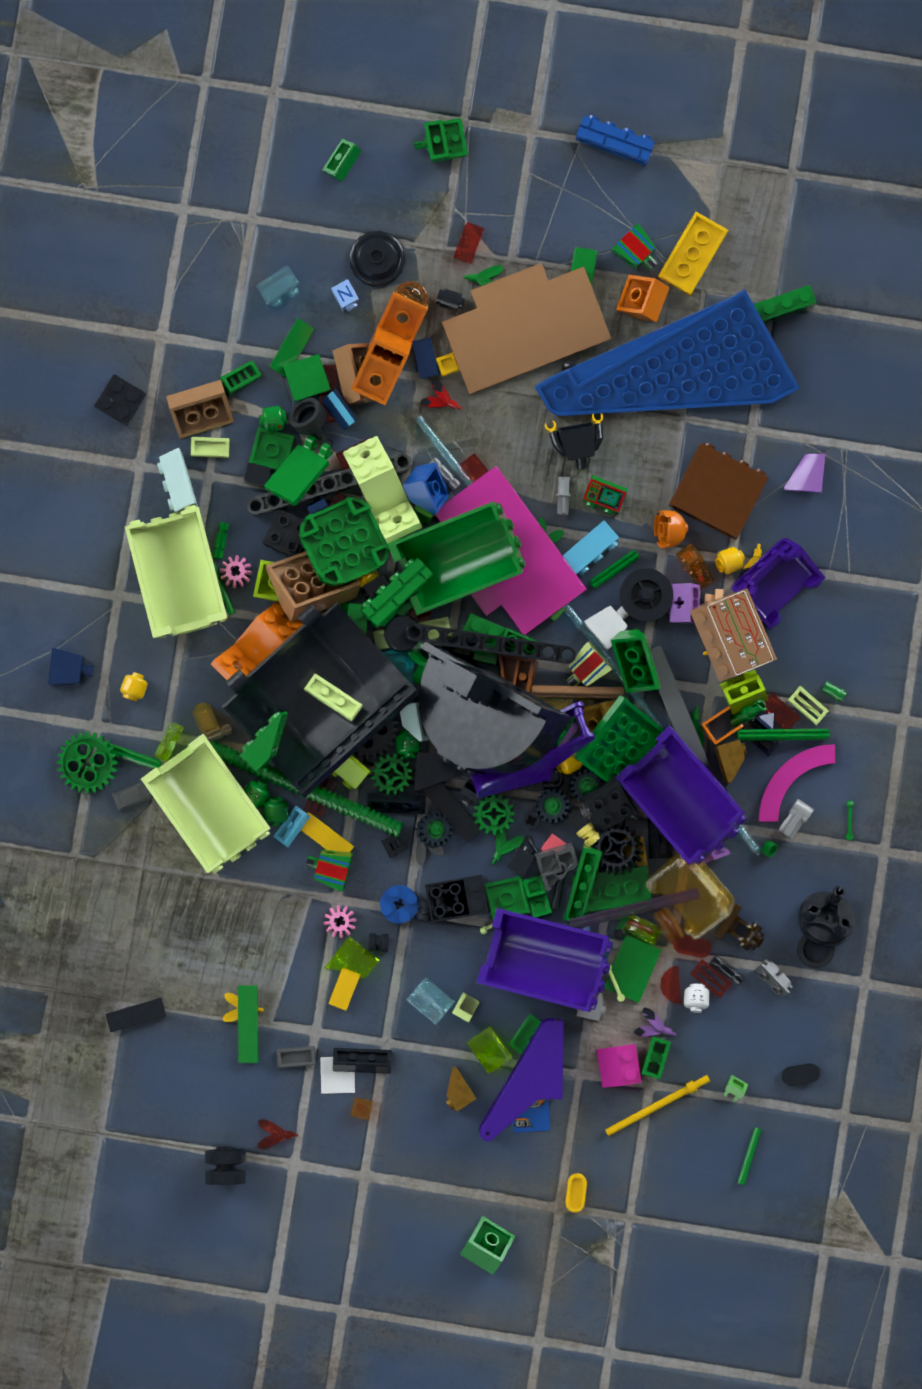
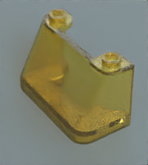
M678 852L645 882L647 889L652 894L659 895L662 892L686 920L684 930L695 940L730 916L735 905L733 895L704 862L698 865L696 863L688 865Z

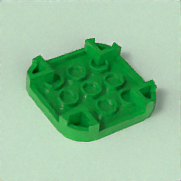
M348 497L344 501L314 514H309L300 526V541L317 577L327 586L338 587L380 569L388 559L390 549L371 511L372 507L368 502L359 498Z

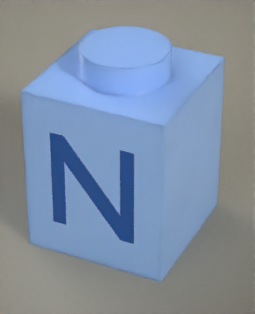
M348 279L331 288L342 311H351L358 306L359 298Z

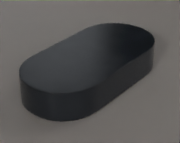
M812 1063L789 1066L781 1073L782 1081L789 1086L813 1083L820 1077L819 1068Z

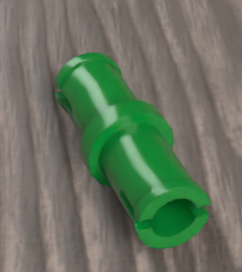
M758 700L750 706L743 707L740 712L730 716L731 724L734 727H738L745 721L753 720L757 714L767 709L765 702Z

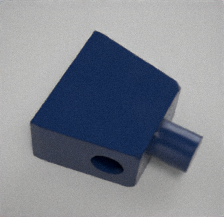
M52 648L48 680L50 686L81 684L82 676L93 677L94 666L84 665L83 656Z

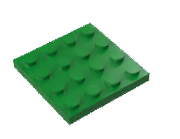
M620 695L592 731L595 739L576 752L573 757L605 782H608L621 773L628 765H636L658 743L656 738L664 729Z

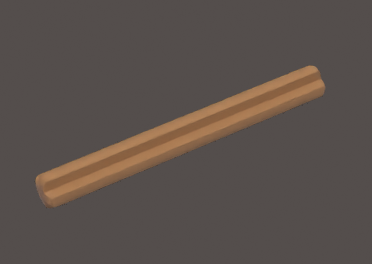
M533 685L531 694L536 697L617 699L620 695L624 697V689L622 687Z

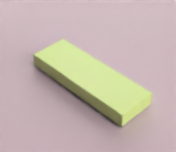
M317 674L313 675L304 688V691L351 722L363 707L361 703Z

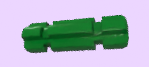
M219 522L218 525L219 532L216 534L215 550L212 553L214 559L220 560L223 558V549L227 539L226 532L229 529V524L226 522Z

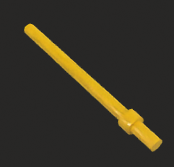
M705 1075L694 1082L692 1080L686 1083L685 1087L605 1129L607 1135L610 1136L688 1093L692 1094L698 1091L697 1088L710 1082L709 1077Z

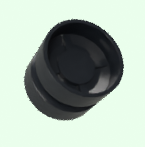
M216 1147V1149L205 1150V1163L216 1165L215 1169L205 1171V1184H246V1170L235 1168V1165L246 1163L245 1149Z

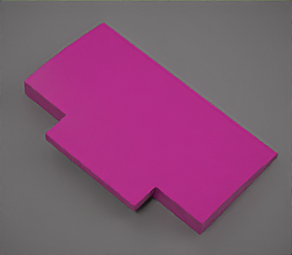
M495 466L445 503L436 516L443 522L493 501L501 503L507 519L510 518L514 524L513 532L515 537L518 536L521 541L522 547L519 549L521 556L525 560L526 567L522 574L474 592L471 596L486 616L502 605L522 634L527 635L586 591L587 588L499 468Z

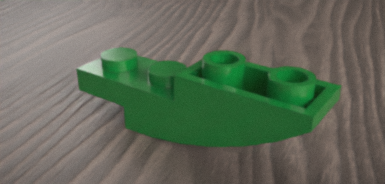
M471 613L468 614L462 629L464 631L536 641ZM489 638L486 640L487 643L496 645L495 639ZM513 641L506 642L504 645L505 650L513 651L515 643ZM526 644L523 648L524 653L527 655L532 654L534 646Z

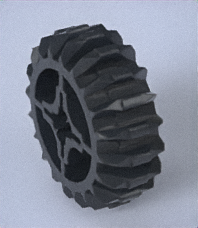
M619 824L617 829L614 826L611 827L610 831L605 829L604 835L598 833L601 838L600 840L597 839L596 845L592 846V848L602 851L599 863L601 871L606 869V874L609 875L613 872L614 876H617L618 871H620L621 875L624 876L625 870L631 873L630 867H638L636 861L642 862V858L638 855L644 854V851L641 849L644 845L642 842H639L641 838L639 835L636 836L635 830L630 831L628 826L623 829L622 825ZM623 837L628 840L616 841L614 838ZM608 842H610V847H609V849H607V850L605 851L606 853L603 854V850H604L605 845H606ZM614 844L617 846V848L621 850L620 853L622 856H620L619 853L615 851L616 848L614 847ZM630 847H633L631 855L626 859V853L630 850ZM618 859L621 863H610L608 860Z

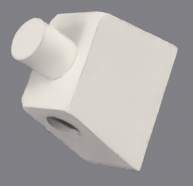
M609 606L585 620L583 624L606 650H609L612 646L610 640L628 627L623 620L629 615L623 607L615 611Z

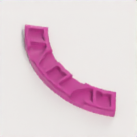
M835 744L822 745L805 750L789 759L777 770L764 791L759 808L758 822H778L780 805L789 786L800 775L812 768L826 764H835Z

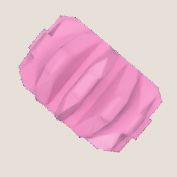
M238 555L235 556V561L228 557L229 564L224 561L222 562L226 569L221 568L220 572L226 574L222 575L221 579H228L225 583L227 586L233 581V588L237 587V582H239L241 587H244L242 580L244 579L246 582H249L250 579L246 575H252V571L247 570L251 567V564L244 565L246 558L239 562ZM238 567L240 575L237 576V574H235V576H233L232 569H237Z
M337 905L336 913L333 908H330L329 910L333 915L325 914V917L329 918L330 921H325L324 925L330 924L331 927L327 928L326 931L330 932L334 929L333 937L339 931L340 938H343L344 930L347 935H350L351 933L347 928L355 929V926L350 925V922H356V918L349 919L354 912L351 911L346 914L347 906L341 912L340 905ZM341 916L344 917L345 925L337 927L335 919Z

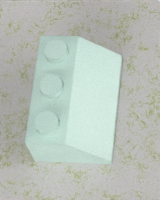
M180 448L160 456V462L157 465L160 474L164 473L165 481L162 482L165 492L169 491L171 499H168L170 510L181 512L190 505L198 507Z

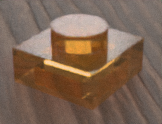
M354 1097L350 1116L369 1120L373 1101Z

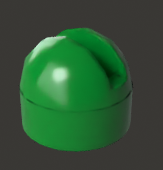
M770 840L763 842L765 845L764 847L761 846L762 853L769 858L776 853L778 845Z

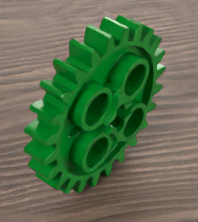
M86 731L85 737L82 732H79L78 738L75 735H71L72 742L68 739L65 740L67 747L60 746L64 752L57 754V756L61 757V760L56 761V763L62 766L57 771H63L64 773L60 778H67L65 785L72 783V790L78 787V793H81L84 788L86 794L90 793L91 789L96 793L98 791L97 786L101 790L105 789L104 784H111L109 778L115 779L112 772L118 771L114 767L115 764L119 763V761L114 760V757L118 756V754L112 753L115 746L109 747L110 740L104 742V735L97 738V732H94L91 736L90 732ZM82 744L88 747L87 754H83L80 751ZM94 747H96L97 750L91 757ZM98 754H102L104 756L105 760L103 764H99L97 762ZM90 758L89 763L91 765L85 767L86 762L84 760ZM72 761L78 763L79 768L77 771L71 768ZM85 767L82 777H79V773ZM89 770L95 773V779L93 781L89 780L87 777V773Z

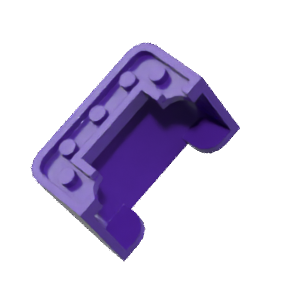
M784 538L778 541L735 581L732 590L735 593L746 588L748 589L761 622L766 628L771 630L780 622L781 615L778 612L804 587L809 589L817 588L826 577L800 545L788 538Z

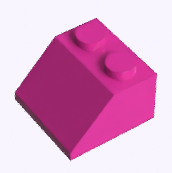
M635 1043L596 1049L602 1088L642 1083Z

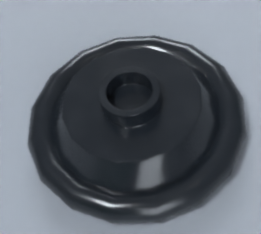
M370 231L360 236L352 245L349 254L350 268L355 277L364 284L385 286L395 281L402 273L405 265V251L400 241L392 234L383 231Z

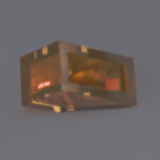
M692 543L676 553L686 574L693 584L700 585V590L714 581L702 555Z

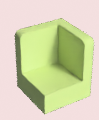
M463 992L452 1013L469 1022L479 1005V1001Z

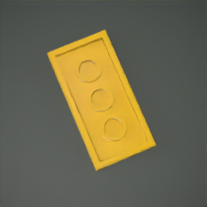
M695 212L660 271L658 278L691 296L729 230Z

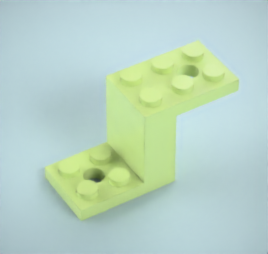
M377 436L343 452L366 502L372 507L371 511L387 544L422 528L418 517L408 501L398 475Z

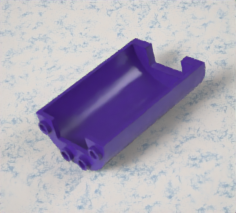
M668 726L656 738L658 743L636 765H628L615 778L688 865L694 863L698 865L714 850L720 851L726 845L725 841L728 838H733L740 832L738 828L747 820L746 813L672 726Z
M497 908L492 927L495 929L486 964L481 965L477 983L586 1012L595 1010L599 993L603 994L604 976L605 974L608 975L610 970V963L607 962L613 942H610L609 936Z

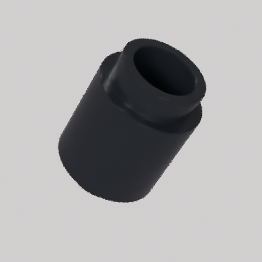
M440 289L436 304L442 308L457 312L458 309L463 308L465 298H462V293Z

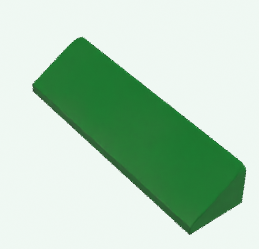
M583 845L564 913V921L579 925L583 924L602 851Z

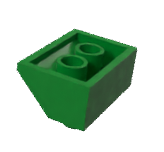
M638 629L620 631L610 641L626 693L660 689V682L645 634Z

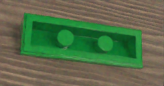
M297 318L269 368L287 378L283 365L297 361L315 329Z

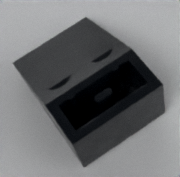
M482 875L425 884L431 923L489 913Z

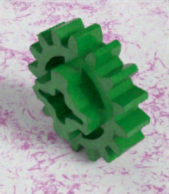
M386 754V759L380 756L381 762H374L377 768L371 769V772L375 773L371 780L377 781L374 786L380 785L379 791L382 792L385 789L386 794H390V791H393L394 795H397L398 789L404 792L403 786L409 787L406 781L412 780V777L408 776L412 769L406 768L409 762L403 763L404 757L402 756L400 759H397V754H394L393 758ZM390 762L389 767L380 769L383 764ZM397 763L403 767L404 773L398 771ZM394 769V773L400 776L393 777L390 780L389 776L383 772L387 773ZM379 776H383L386 779V786L381 783ZM403 780L401 784L393 787L394 782Z
M495 794L491 795V798L486 796L484 797L485 801L479 799L478 803L480 806H474L477 813H474L473 817L478 818L474 823H480L479 830L485 828V834H488L489 831H492L493 836L496 835V831L503 834V828L507 830L510 828L507 823H513L514 821L510 818V816L515 815V812H510L513 805H507L508 798L504 801L501 800V794L498 798H495ZM490 802L489 809L481 811L483 806ZM497 803H500L505 808V810H501L497 806ZM492 810H495V813L500 814L496 816L495 819H492V816L488 815L492 812ZM501 818H506L505 822L498 826V821ZM482 819L488 820L490 826L486 825Z

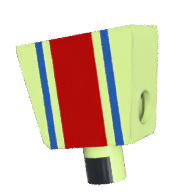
M587 642L577 654L575 660L569 665L573 674L567 679V682L571 686H577L582 681L585 686H589L612 671L614 667L591 642Z

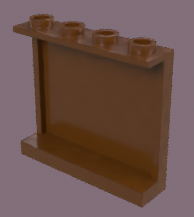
M700 443L668 506L737 540L769 477L765 476L766 472L756 468L754 470L748 467L749 464L739 459V461L732 459V455L725 451L721 453L716 451L715 446L710 443Z

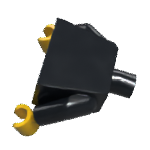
M593 414L592 422L557 428L555 421H553L554 427L552 429H549L545 423L546 431L550 433L549 437L555 450L561 456L567 457L568 461L575 460L577 469L587 468V458L595 456V451L599 450L604 438L603 425L601 424L603 414H600V420H596Z

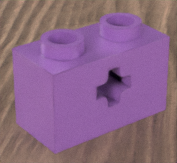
M693 583L671 584L673 588V601L669 609L670 622L695 624L690 611L700 605V585Z

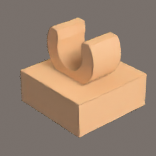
M715 589L714 595L705 594L704 603L723 597L724 589Z

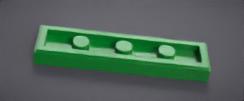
M238 985V1063H258V985Z

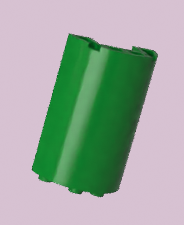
M490 502L388 544L394 561L399 560L403 571L405 570L403 565L411 558L413 560L419 558L433 573L410 597L417 615L523 573L526 563L519 549L522 547L521 541L518 536L515 537L513 532L514 524L510 518L507 519L500 502Z

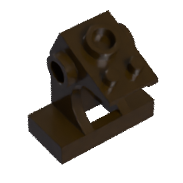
M734 903L714 933V936L722 939L727 932L739 940L738 945L748 951L749 948L755 950L764 941L763 937L765 934L761 932L762 927L754 922L750 925L740 918L738 913L742 906ZM740 923L749 929L744 938L734 932Z

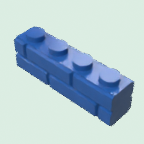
M593 115L583 116L576 135V141L647 166L655 141H652V137L645 134L638 136L629 128H624V130L616 128L617 125L606 121L605 124Z

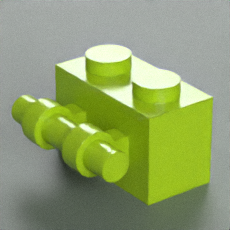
M755 669L720 683L726 702L731 707L732 715L758 700L768 701L766 690Z

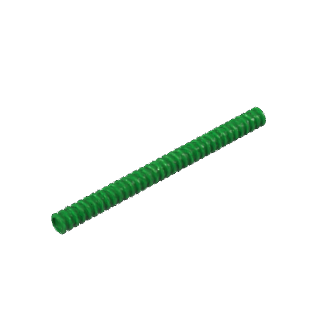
M216 740L211 742V745L224 763L228 762L230 766L235 765V768L240 767V770H246V773L251 772V775L256 774L258 778L262 777V780L267 779L269 783L272 781L274 785L279 784V787L283 786L285 790L290 789V792L295 791V794L299 793L277 767H271V764H268L256 772L240 756L243 752L238 753V750L234 751L232 747L222 746V743L219 742L218 744ZM318 786L306 797V799L311 798L313 802L316 800L318 804L322 803L323 806L327 805L329 809L334 808V811L339 810V813L342 814L343 812L345 816L355 817L357 821L361 820V823L366 822L368 826L371 824L373 828L378 827V830L382 829L384 833L387 831L389 835L394 834L396 838L399 836L404 825L402 821L397 822L398 819L393 820L391 816L388 818L386 814L381 815V812L377 813L375 809L365 808V805H359L358 802L354 803V800L349 801L347 797L344 799L342 795L333 794L331 790L321 789V786Z

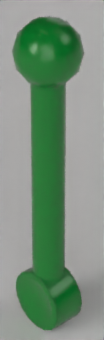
M851 800L846 803L848 807V833L846 834V839L849 841L854 838L852 834V807L854 802Z

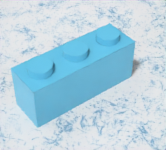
M604 520L566 552L563 557L576 575L582 576L589 570V564L592 562L596 564L604 557L602 555L603 552L607 549L611 551L618 545L616 541L619 537Z

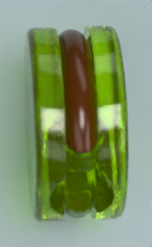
M635 915L628 917V921L623 928L632 937L650 945H655L657 942L655 939L661 934L659 927Z

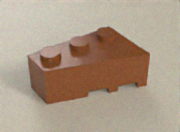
M498 654L501 677L531 693V688L535 685L538 661L536 659Z

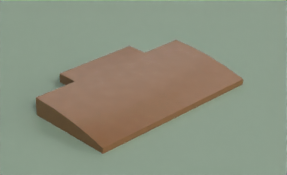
M542 263L471 290L477 308L442 322L469 395L611 340L584 267L548 280Z

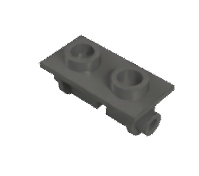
M765 959L755 971L758 973L759 978L766 981L772 991L782 998L794 987L791 984L792 981L784 973H781L778 977L776 973L780 969L771 960Z

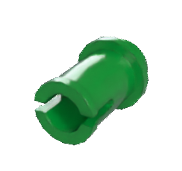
M829 681L825 683L821 692L836 699V702H842L847 693L844 691V688L840 689Z

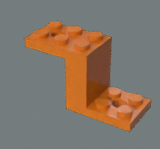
M393 291L350 390L386 405L406 363L412 342L428 307ZM405 313L408 316V320L401 322L398 320L397 315ZM374 375L379 376L381 383H372L371 377Z
M275 602L258 615L236 643L215 658L211 665L226 680L239 669L247 676L303 625V622L300 619L291 622L286 617L287 615L283 611L280 602Z

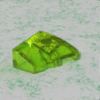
M171 721L154 756L168 762L184 727Z
M349 936L324 968L339 971L342 968H346L361 974L360 978H366L377 965L379 959Z

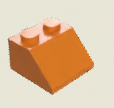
M628 275L616 310L644 321L657 322L670 287L656 278Z

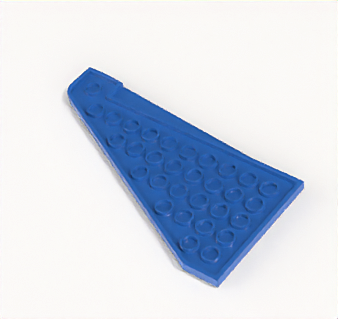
M745 289L728 299L555 374L535 385L547 409L558 416L774 403L800 388Z

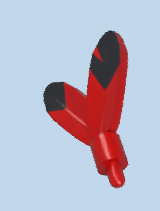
M435 379L431 381V384L438 397H426L421 400V404L425 407L438 408L449 406L454 410L456 408L462 409L456 401L450 398L441 382Z

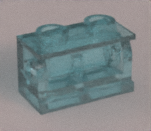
M288 265L256 285L257 291L269 308L279 306L283 303L284 298L296 295L299 292L298 289L301 288L300 283Z
M427 977L424 978L407 999L410 1004L435 1025L455 1003L453 999Z

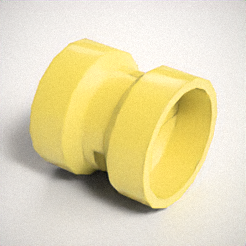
M591 822L576 833L579 838L584 840V844L589 847L597 842V839L601 838Z

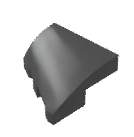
M571 842L535 853L546 892L550 891L551 887L559 879L562 880L568 871L573 870L578 865Z

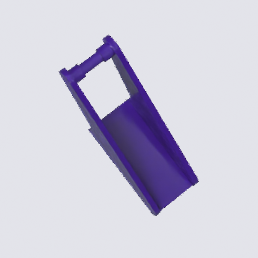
M576 702L561 710L569 716L577 718L581 736L549 751L542 759L524 770L510 774L486 773V775L478 773L477 776L470 773L477 798L551 780L552 770L595 739L594 733H590L583 717L584 703Z
M546 1018L537 1027L479 1126L480 1137L484 1141L493 1140L537 1100L562 1099L564 1027L562 1018Z

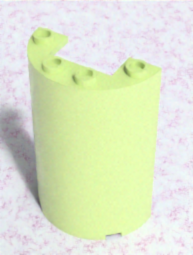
M190 505L185 507L184 511L169 514V518H153L151 523L147 524L140 522V520L129 522V526H125L153 638H165L168 634L177 636L217 625L216 621L224 622L228 619L200 509L196 505Z
M202 734L188 744L189 747L161 767L153 769L142 777L141 780L205 871L216 874L224 868L223 864L229 860L233 863L241 857L240 853L245 849L250 851L257 846L256 841L258 839L263 840L269 836L271 828L208 739Z

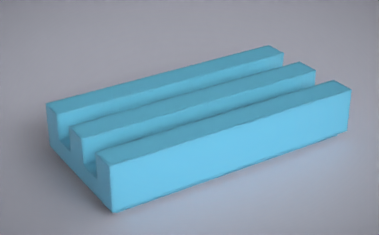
M295 806L289 814L288 820L283 822L273 837L286 847H289L311 816Z

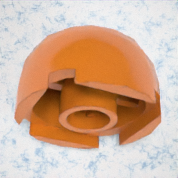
M658 511L660 514L654 518V536L658 535L660 541L656 542L660 548L678 546L682 543L688 532L687 523L676 511Z

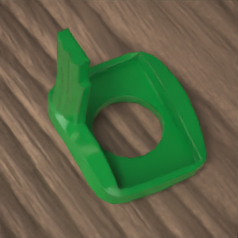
M418 642L414 648L408 650V657L419 665L413 674V681L419 685L421 684L422 675L428 659L420 654V651L424 650L422 649L423 642Z

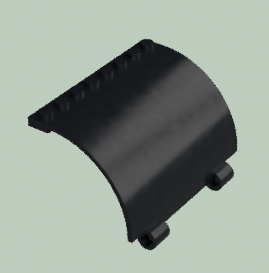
M337 602L324 614H321L311 603L297 616L303 622V625L247 676L239 669L226 681V684L236 694L221 706L252 740L257 738L254 735L260 728L270 724L268 720L275 713L288 712L277 755L271 761L304 798L420 694ZM314 674L325 679L363 705L352 722L304 691L305 686Z

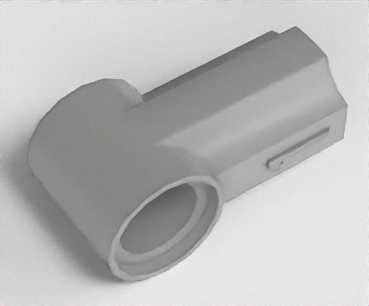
M797 799L778 831L793 839L802 824L811 816L814 809L800 799Z

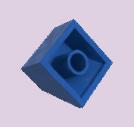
M436 462L416 466L403 484L404 492L410 502L432 514L439 512L450 495Z

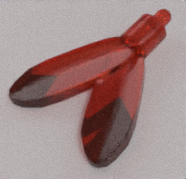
M260 1119L258 1121L262 1129L272 1134L262 1139L257 1145L258 1148L266 1149L279 1143L284 1138L293 1139V1137H298V1133L284 1131L269 1120Z

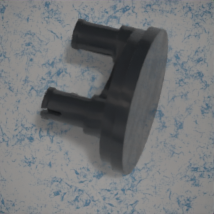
M836 886L832 892L814 893L808 896L801 904L798 911V925L803 935L812 943L822 947H835L843 944L852 935L856 919L851 905L843 898L846 893L844 887L840 890V886Z

